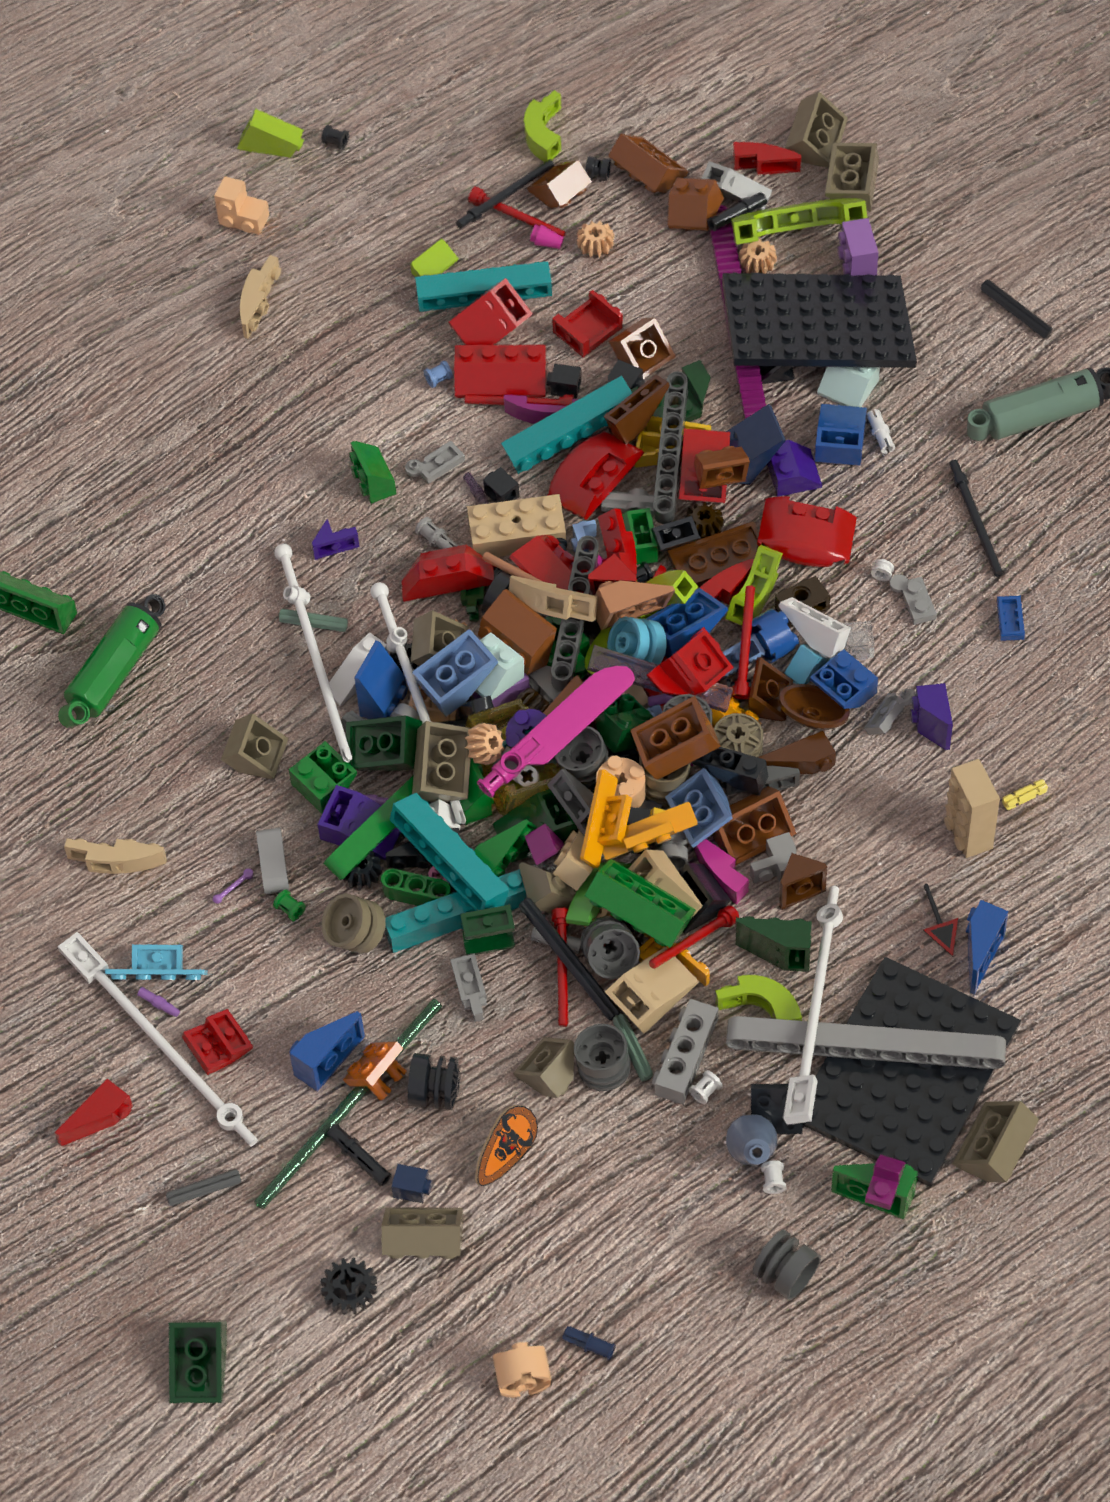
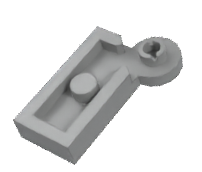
M449 441L424 457L423 462L416 459L408 461L405 465L407 475L411 477L421 476L429 484L464 462L465 455L452 441Z
M899 574L894 575L890 579V588L894 592H902L904 602L914 625L936 620L937 613L922 576L908 580L904 575Z
M904 689V691H901L900 696H897L895 693H888L865 725L864 729L869 735L885 734L892 727L893 721L903 712L904 706L912 703V696H915L916 691L914 689Z

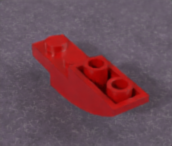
M614 508L598 516L607 558L603 559L602 563L615 553L636 576L637 560L632 531H626L621 509Z

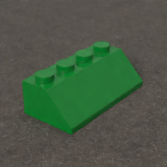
M5 571L0 572L1 611L63 635L65 634L77 615L75 601L71 597L54 593L47 587L36 586L26 579L15 578Z
M610 859L597 872L585 894V897L590 899V903L594 906L605 908L611 912L614 918L621 921L625 920L637 932L646 933L653 937L657 944L664 947L668 946L669 948L678 940L696 911L693 907L613 859Z

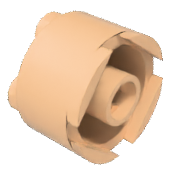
M610 757L598 769L596 781L599 770L605 769L618 779L615 796L627 794L633 798L631 807L639 808L645 799V774L643 767L628 758Z
M519 1342L513 1344L511 1350L499 1352L492 1356L498 1387L502 1396L520 1397V1392L527 1390L529 1395L547 1389L551 1385V1374L544 1346H528L527 1342Z

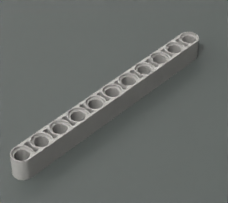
M742 1016L731 1017L728 1019L726 1045L737 1050L803 1054L808 1021ZM818 1022L813 1055L999 1069L1005 1066L1006 1040L1003 1037L994 1035Z

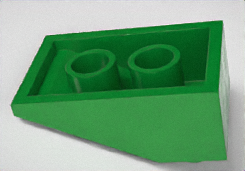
M875 1163L834 1166L831 1192L900 1219H905L915 1195L918 1171L905 1164L891 1209L889 1210L865 1202V1197L873 1177Z

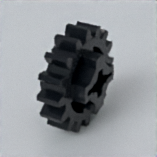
M342 1258L341 1265L333 1262V1270L325 1269L326 1278H321L320 1280L321 1286H323L321 1294L326 1296L324 1298L325 1304L329 1305L332 1303V1310L334 1312L342 1308L343 1315H346L348 1309H351L353 1314H357L358 1307L366 1310L365 1302L373 1303L372 1294H377L378 1292L377 1286H375L377 1278L372 1276L374 1274L372 1267L366 1269L365 1261L360 1262L359 1265L356 1264L355 1258H352L350 1263H346L345 1258ZM346 1280H349V1283H350L351 1286H352V1287H351V1291H352L351 1293L349 1292V1289H348L347 1286H346V1285H347V1281H346Z

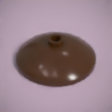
M794 684L787 686L780 692L778 699L782 711L791 720L809 729L829 730L837 728L847 722L850 714L849 708H842L815 685Z

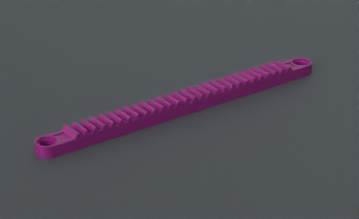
M720 205L716 214H719L728 208L724 205ZM732 222L714 232L709 228L728 335L729 328L722 275L723 273H741ZM734 366L744 419L766 406L759 366Z

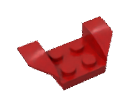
M704 627L671 657L647 674L648 678L662 693L701 695L734 668L721 651L720 644Z

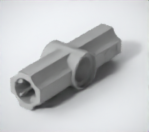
M639 488L631 489L628 493L611 491L603 500L601 511L608 512L617 508L621 509L622 513H625L626 511L650 508L651 515L654 516V495H650L645 490ZM661 508V509H660V511H663V512L669 510L668 508Z

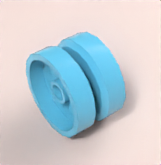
M627 616L619 618L609 632L607 642L609 657H615L622 666H627L631 670L650 672L662 662L665 656L666 635L664 629L659 622Z

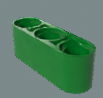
M388 869L381 876L383 894L387 899L419 906L441 898L437 897V894H445L444 896L451 894L449 883L442 879L398 869ZM391 883H397L394 886H389ZM415 888L421 889L419 891H412Z

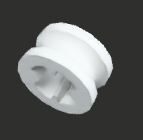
M884 559L875 560L871 575L877 580L888 581L892 577L894 565Z

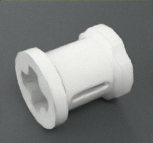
M706 1070L703 1073V1078L696 1085L689 1087V1092L696 1101L706 1104L708 1097L716 1089L719 1090L722 1087V1082L714 1073Z
M768 1161L761 1165V1171L764 1173L765 1184L763 1185L765 1193L778 1194L786 1190V1183L783 1182L782 1177L784 1164L780 1161Z

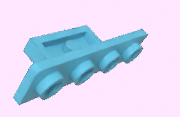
M132 945V969H105V974L111 975L113 980H126V975H136V980H151V975H161V980H176V975H186V980H201V975H207V970L183 969V945Z

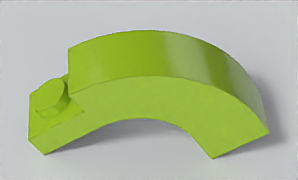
M555 90L548 96H545L541 103L533 99L524 115L527 146L543 162L549 159L553 160L561 152V136L545 126L561 109V94Z
M763 545L758 547L749 576L741 591L732 597L725 619L742 625L745 590L748 585L755 587L753 619L759 616L775 585L779 574L777 570L783 553Z
M759 975L737 976V986L727 985L719 990H715V1003L719 1010L741 1005H756L766 1010L772 1019L802 1021L798 1003L793 995L783 985L770 978Z

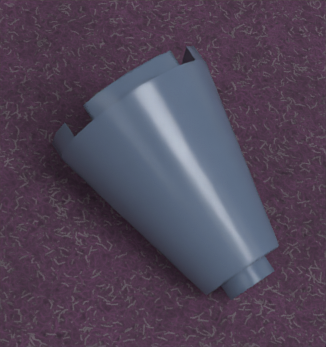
M761 1115L740 1116L732 1122L727 1130V1149L730 1155L741 1164L751 1166L762 1164L773 1155L777 1147L776 1130L771 1122Z

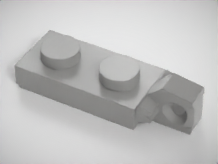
M475 953L450 959L462 1006L464 1005L465 1010L471 1009L474 1022L484 1020L482 1006L487 1005V997Z

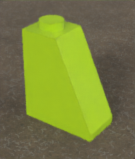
M255 109L241 134L237 149L292 158L294 152L300 151L304 139L301 138L303 129Z

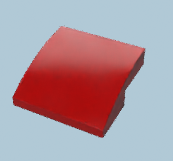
M228 1009L206 1017L204 1024L184 1031L182 1039L207 1075L226 1067L253 1049L252 1043Z

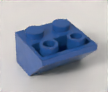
M844 649L810 676V680L844 709L859 708L877 694L878 677Z

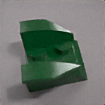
M701 360L682 367V373L686 375L688 384L686 422L702 417L703 403L711 377ZM676 384L673 387L677 388L681 387L682 385ZM638 387L631 389L632 393L635 392L638 389ZM665 395L653 416L663 418ZM672 405L671 407L677 408L679 405Z

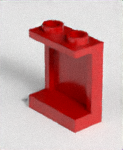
M592 289L589 291V299L565 318L559 313L552 318L553 333L584 358L623 328V314L619 308L613 307L607 302L602 294H598Z

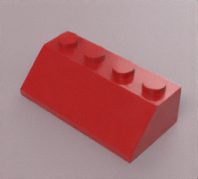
M455 345V398H464L465 395H517L529 398H546V345Z
M537 535L510 555L509 558L522 571L543 582L556 584V588L568 590L574 557L561 548L559 541L554 536ZM583 569V570H580L579 572H581V573H586V572H588V571L585 570V569ZM582 590L575 591L579 593H584V591Z

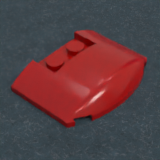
M605 431L592 436L576 446L561 462L552 478L547 496L559 494L563 509L587 520L642 457L644 451L629 443H623Z
M790 496L766 498L757 545L760 546L763 543L768 548L783 553L781 559L800 565L832 567L833 562L844 560V564H848L857 517L838 506L834 510L790 500Z

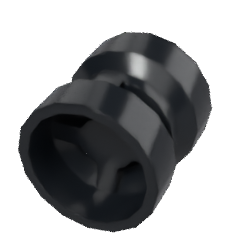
M588 156L585 171L589 178L599 177L601 180L608 181L611 159L603 158L599 160L594 156Z

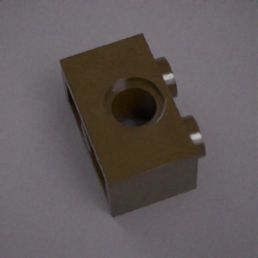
M816 575L809 579L801 580L791 588L782 589L775 595V610L777 612L782 611L779 608L780 602L791 597L798 601L804 600L800 602L821 613L830 609V594ZM788 619L787 625L789 626V628L794 627V625Z

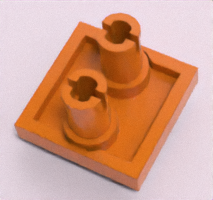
M398 1042L370 1043L363 1050L364 1055L359 1061L354 1062L348 1068V1074L344 1077L343 1081L349 1087L367 1086L378 1100L385 1099L388 1096L387 1094L391 1092V1088L380 1079V1076L386 1071L395 1082L402 1079L401 1073L405 1075L407 1070L395 1058L403 1048Z

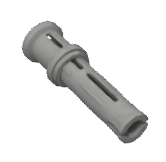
M429 517L423 518L415 528V533L425 537L432 547L445 549L458 546L447 537L446 531L443 528L439 529Z

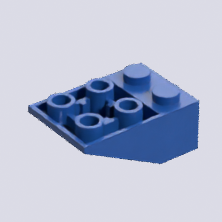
M821 404L815 446V462L861 466L866 407Z

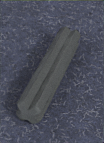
M233 1169L167 1191L166 1198L168 1204L174 1206L241 1183V1176L237 1169Z

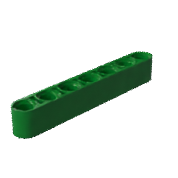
M414 775L323 862L340 881L396 828L390 821L393 804L412 795Z

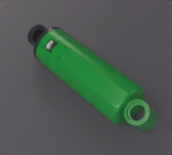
M151 594L139 599L136 603H127L64 691V698L68 704L60 708L58 712L59 721L64 727L73 728L86 723L89 718H97L103 712L162 628L158 617L165 611V602L161 596ZM148 604H150L152 611L148 609ZM72 710L76 713V719L72 716Z

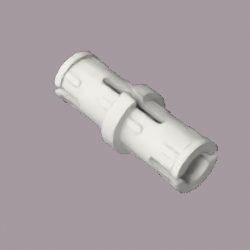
M874 409L875 416L871 410L867 413L866 417L872 427L873 438L877 439L883 454H887L886 447L889 453L894 451L895 445L889 435V426L884 423L880 410Z

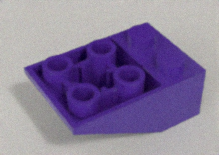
M336 785L317 824L320 840L340 846L382 805L360 792ZM397 827L372 850L375 857L386 860V852L393 850L401 833Z

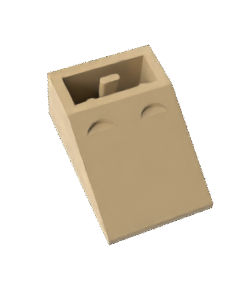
M645 849L628 868L696 909L694 915L703 906L664 851Z
M667 947L659 950L624 973L605 991L644 1034L699 983L676 957H673L656 969L649 966V961L667 950Z

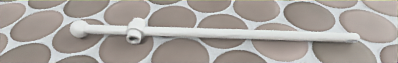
M279 544L274 550V555L277 560L282 562L289 585L285 588L283 597L296 607L344 762L349 763L352 760V755L305 608L310 601V593L298 585L290 560L292 557L291 547L287 544Z
M382 582L375 583L371 586L370 594L375 600H378L389 631L386 647L390 652L397 653L419 718L423 724L425 721L431 720L418 683L412 673L413 670L404 647L407 642V631L396 625L387 600L389 594L387 585ZM449 801L457 823L459 825L461 823L465 824L466 818L460 801Z

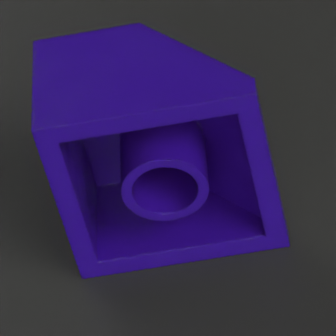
M786 440L767 463L777 497L822 488V482L811 449L791 440Z
M945 683L916 686V694L912 696L913 709H910L911 722L916 723L919 734L944 750H950L953 722Z

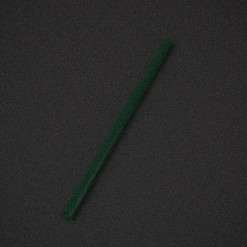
M432 999L397 1038L395 1042H398L403 1048L399 1055L442 1008L439 1001ZM357 1086L352 1089L254 1200V1203L262 1210L266 1208L325 1141L328 1130L333 1125L339 1124L369 1091L367 1086Z

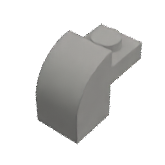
M789 832L766 840V854L768 858L750 863V877L753 883L767 882L775 876L781 882L791 853L796 854V846Z

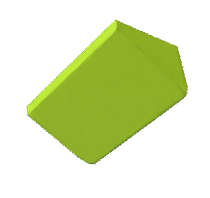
M440 239L411 262V274L415 277L442 274L459 259L443 239Z

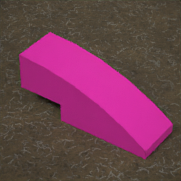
M707 839L703 840L694 847L699 863L707 866L731 901L737 905L749 892V879L735 870V858Z

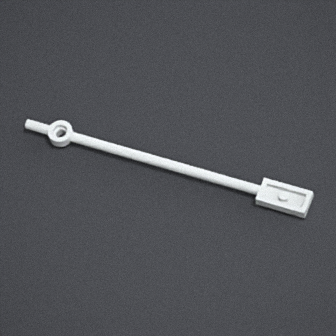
M830 886L827 905L821 907L816 915L823 930L799 1077H792L789 1080L783 1117L787 1125L810 1122L812 1120L818 1082L814 1074L810 1075L832 931L843 920V914L837 905L839 894L837 886Z
M76 932L58 946L60 953L88 983L97 979L217 1110L219 1126L228 1131L236 1130L250 1147L254 1146L258 1139L242 1123L243 1114L241 1108L234 1103L225 1104L104 973L105 969H109L108 964L87 941ZM228 1117L235 1118L233 1121L226 1120Z

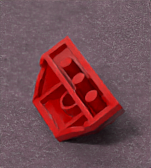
M467 544L421 553L401 581L403 602L491 585L495 579L494 566L482 559L483 556Z

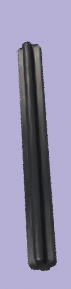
M529 897L524 899L519 904L521 911L606 1018L612 1021L615 1016L620 1014L618 1007L532 899Z

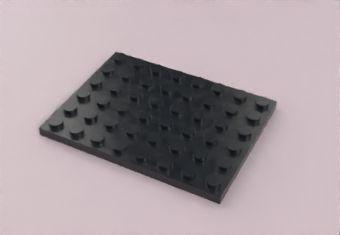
M736 272L723 273L722 275L734 366L916 368L917 358L901 276Z
M884 957L846 1024L994 1035L1003 1037L1006 1040L1007 1050L1021 1025V1020L892 959ZM827 1056L815 1076L818 1082L812 1120L810 1122H803L802 1125L875 1161L878 1160L880 1155L904 1161L915 1171H918V1182L931 1187L996 1069Z

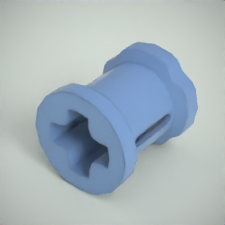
M445 360L440 362V365L430 370L428 368L424 369L423 371L425 379L431 388L436 387V384L441 381L453 378L452 370Z

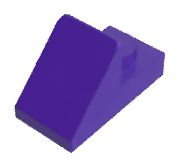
M328 519L324 522L312 542L315 560L359 547L358 533L355 527L344 528L333 533Z

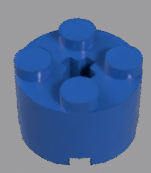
M769 609L752 619L751 635H756L765 651L764 660L770 664L793 651L795 646L799 644L798 637L794 632H791L787 625L788 618L783 611L776 612L773 609Z

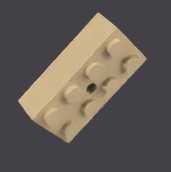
M559 494L467 506L472 549L482 556L485 552H489L496 557L510 556L537 535H552L555 538L566 540V530Z
M976 759L951 769V778L948 780V804L945 805L947 813L946 817H944L946 828L948 831L952 830L955 836V845L959 851H963L966 858L993 849L1000 798L980 759Z

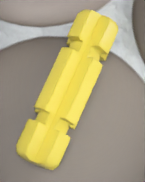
M1039 779L1033 782L1034 785L1029 784L1014 791L1013 795L1008 794L1004 796L1002 803L1007 810H1011L1016 807V804L1021 805L1035 798L1036 794L1042 795L1046 793L1047 784L1043 779Z

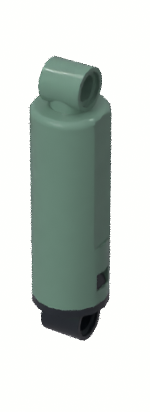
M1089 367L987 400L983 403L982 409H974L968 414L967 435L975 441L984 440L989 434L993 439L999 440L1103 406L1104 399H1110V368H1101L1095 372L1094 369Z

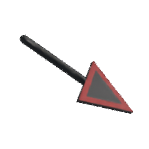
M926 883L924 884V889L938 925L923 929V931L953 957L958 918L942 922L929 885Z

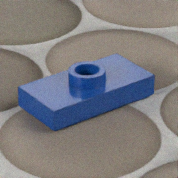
M997 596L1000 640H1024L1025 631L1021 596Z

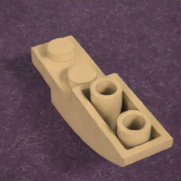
M270 255L260 271L252 268L243 286L240 300V317L243 335L246 339L250 337L252 332L257 330L261 317L268 312L269 303L267 302V296L270 293L274 280H278L281 274L278 257Z
M510 576L509 591L534 611L565 620L572 617L593 622L596 619L598 596L556 588V584Z
M67 838L64 846L67 858L86 862L89 872L108 874L132 873L166 864L167 861L164 847L155 843H138L132 839H116L115 845L112 847L106 843L96 844L87 842L84 839L78 838L74 840Z

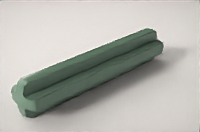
M280 610V622L301 625L296 610ZM307 612L311 627L341 632L347 630V618Z
M619 1014L615 1016L613 1024L624 1034L628 1046V1054L640 1080L647 1081L651 1079L653 1071L626 1015Z

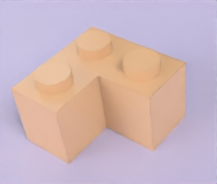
M224 176L214 195L219 224L228 228L232 227L247 233L260 235L269 217L268 202L247 196L245 181Z

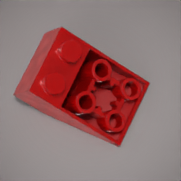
M505 278L496 283L448 323L464 345H494L533 314Z
M684 428L678 499L726 502L727 485L704 489L699 488L694 461L695 455L701 451H718L730 446V432Z

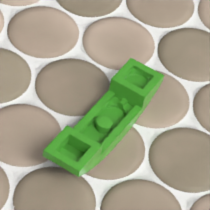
M608 861L601 863L599 868H594L577 890L566 916L567 923L589 926L600 912L599 907L591 904L590 899L586 898L585 894L597 872ZM618 862L626 868H629L633 864Z

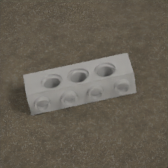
M690 999L687 1007L683 1006L681 1008L678 1018L680 1024L678 1028H673L670 1036L671 1046L669 1049L664 1050L661 1058V1063L663 1064L661 1070H656L653 1076L652 1085H655L656 1096L684 1105L689 1093V1087L694 1081L718 1022V1007ZM691 1027H695V1028H698L699 1030H697V1031H689L688 1029L691 1028ZM686 1048L690 1051L687 1053H682L679 1050ZM679 1070L681 1071V1073L672 1074L671 1071Z

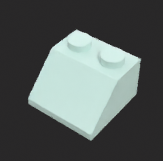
M827 367L817 395L842 406L861 407L879 381L880 367Z
M490 632L480 641L498 660V664L475 692L482 697L491 695V699L494 700L524 678V658Z

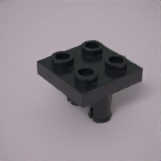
M751 1084V1115H761L769 1120L777 1134H802V1123L787 1125L783 1118L789 1084Z

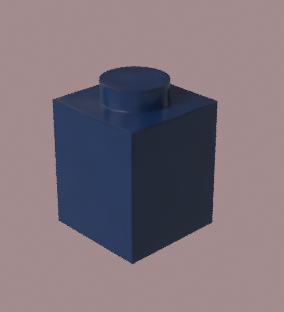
M397 1164L391 1186L393 1198L423 1204L425 1195H430L432 1189V1180L429 1179L428 1170Z

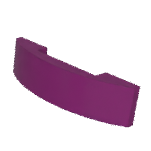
M504 395L505 412L514 418L536 424L566 407L528 404L527 396Z

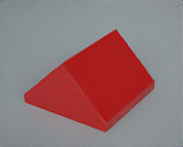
M615 553L588 575L592 595L596 594L601 584L612 581V583L620 580L637 582V577Z

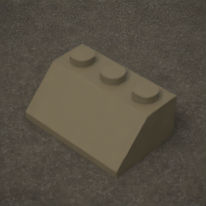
M820 92L801 100L785 149L801 154L802 163L829 168L833 142H841L848 117Z
M833 142L825 190L826 197L829 199H863L866 201L867 211L872 210L879 163L877 143Z
M425 721L417 729L412 794L417 793L423 800L435 802L439 799L446 802L466 800L468 798L470 757H468L469 749L465 748L468 745L465 737L469 735L468 730L472 728Z
M1022 1101L985 1102L953 1165L987 1182H1007L1019 1158L1022 1156L1027 1142L1033 1135L1039 1119Z
M385 1207L381 1225L382 1256H388L393 1259L402 1258L403 1256H414L418 1259L440 1256L444 1259H452L460 1256L462 1249L463 1208Z

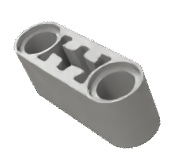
M281 828L256 831L265 895L280 893L286 889L289 891Z

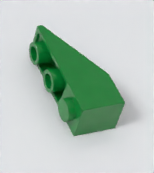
M526 819L479 844L474 852L484 864L490 867L497 877L505 875V869L517 859L520 853L519 849L527 842L525 836L534 831L536 825Z

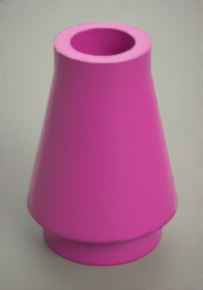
M542 224L534 226L530 237V242H533L535 246L559 250L564 240L563 236L558 235Z

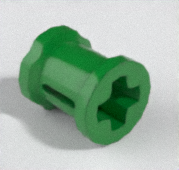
M287 889L280 892L273 902V907L277 910L281 909L292 922L298 920L306 909V905L302 901L298 902L291 896V892Z

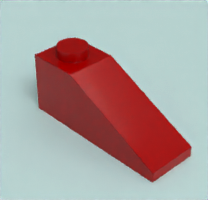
M106 1079L55 1131L58 1144L64 1146L116 1125L131 1112L133 1106L130 1096L109 1079Z

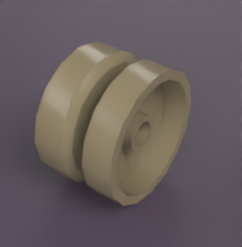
M348 893L340 894L332 899L325 908L322 917V932L325 940L330 945L359 954L368 953L377 947L385 931L383 909L376 902Z

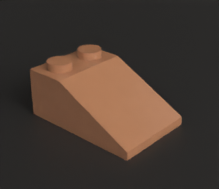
M621 580L615 583L608 581L601 584L594 595L598 596L596 620L601 631L612 627L619 618L625 616L637 618L665 608L675 591L674 587Z

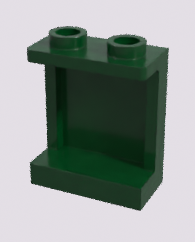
M510 905L461 913V929L466 955L474 953L478 955L515 947L513 937L515 926Z

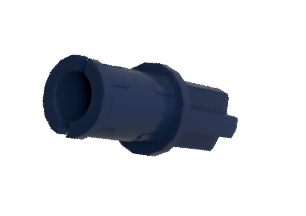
M571 1326L566 1327L562 1337L564 1341L583 1348L584 1352L590 1351L608 1360L611 1359L616 1347L614 1343L595 1337L593 1332L588 1334Z

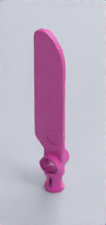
M613 666L604 668L590 676L510 751L503 754L501 759L492 767V771L483 780L479 779L477 781L479 788L492 798L495 795L494 792L503 783L508 784L512 779L518 777L527 765L547 764L632 686L635 677L631 669L627 666ZM513 761L517 768L508 769L504 763Z

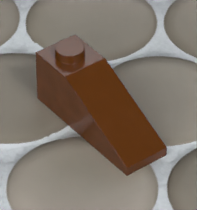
M656 374L603 417L613 435L627 444L644 431L670 387L669 382Z
M820 731L758 758L765 759L767 766L798 768L800 774H816L818 772H826L835 766L836 752L824 731Z

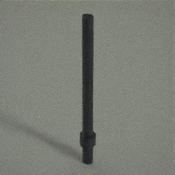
M551 159L547 160L480 206H474L468 210L465 216L456 221L457 227L461 229L470 222H476L482 218V214L554 167V162Z
M952 460L949 462V465L954 475V484L961 492L994 576H1001L1003 570L968 487V478L962 472L958 460Z

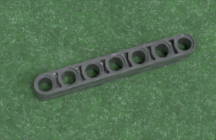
M679 371L670 373L666 380L669 382L670 387L665 393L653 501L654 518L661 524L672 522L676 511L688 397L687 377ZM676 384L682 385L681 387L677 388L673 387ZM679 405L677 408H672L671 406ZM671 425L678 426L676 428H669ZM671 445H672V446H675V448H673V449H667V448H666L667 446H671ZM666 466H671V467H673V468L670 469V470L664 469V467H666ZM664 487H670V488H671L670 490H667V491L662 490V488H664ZM661 508H668V509H669L668 511H664V512H663V511H660Z
M583 536L577 543L568 586L569 591L582 590L584 594L591 595L588 575L596 569L598 562V541L592 536ZM585 549H591V550H593V551H591V552H585V551H583V550H585ZM583 569L588 570V572L581 573L579 571ZM569 617L567 620H561L551 668V684L558 691H562L574 678L585 620ZM574 632L575 635L569 636L566 635V633ZM569 653L571 654V656L564 657L562 656V654ZM564 674L567 677L558 678L557 675Z

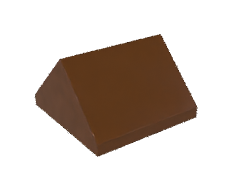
M761 657L757 658L749 696V710L761 719L785 721L787 715L779 706L778 699L780 692L785 687L793 685V680Z
M791 853L780 882L779 906L781 910L826 892V863Z

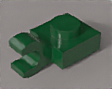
M486 586L461 590L462 606H467L466 612L469 614V621H479V605L483 604Z

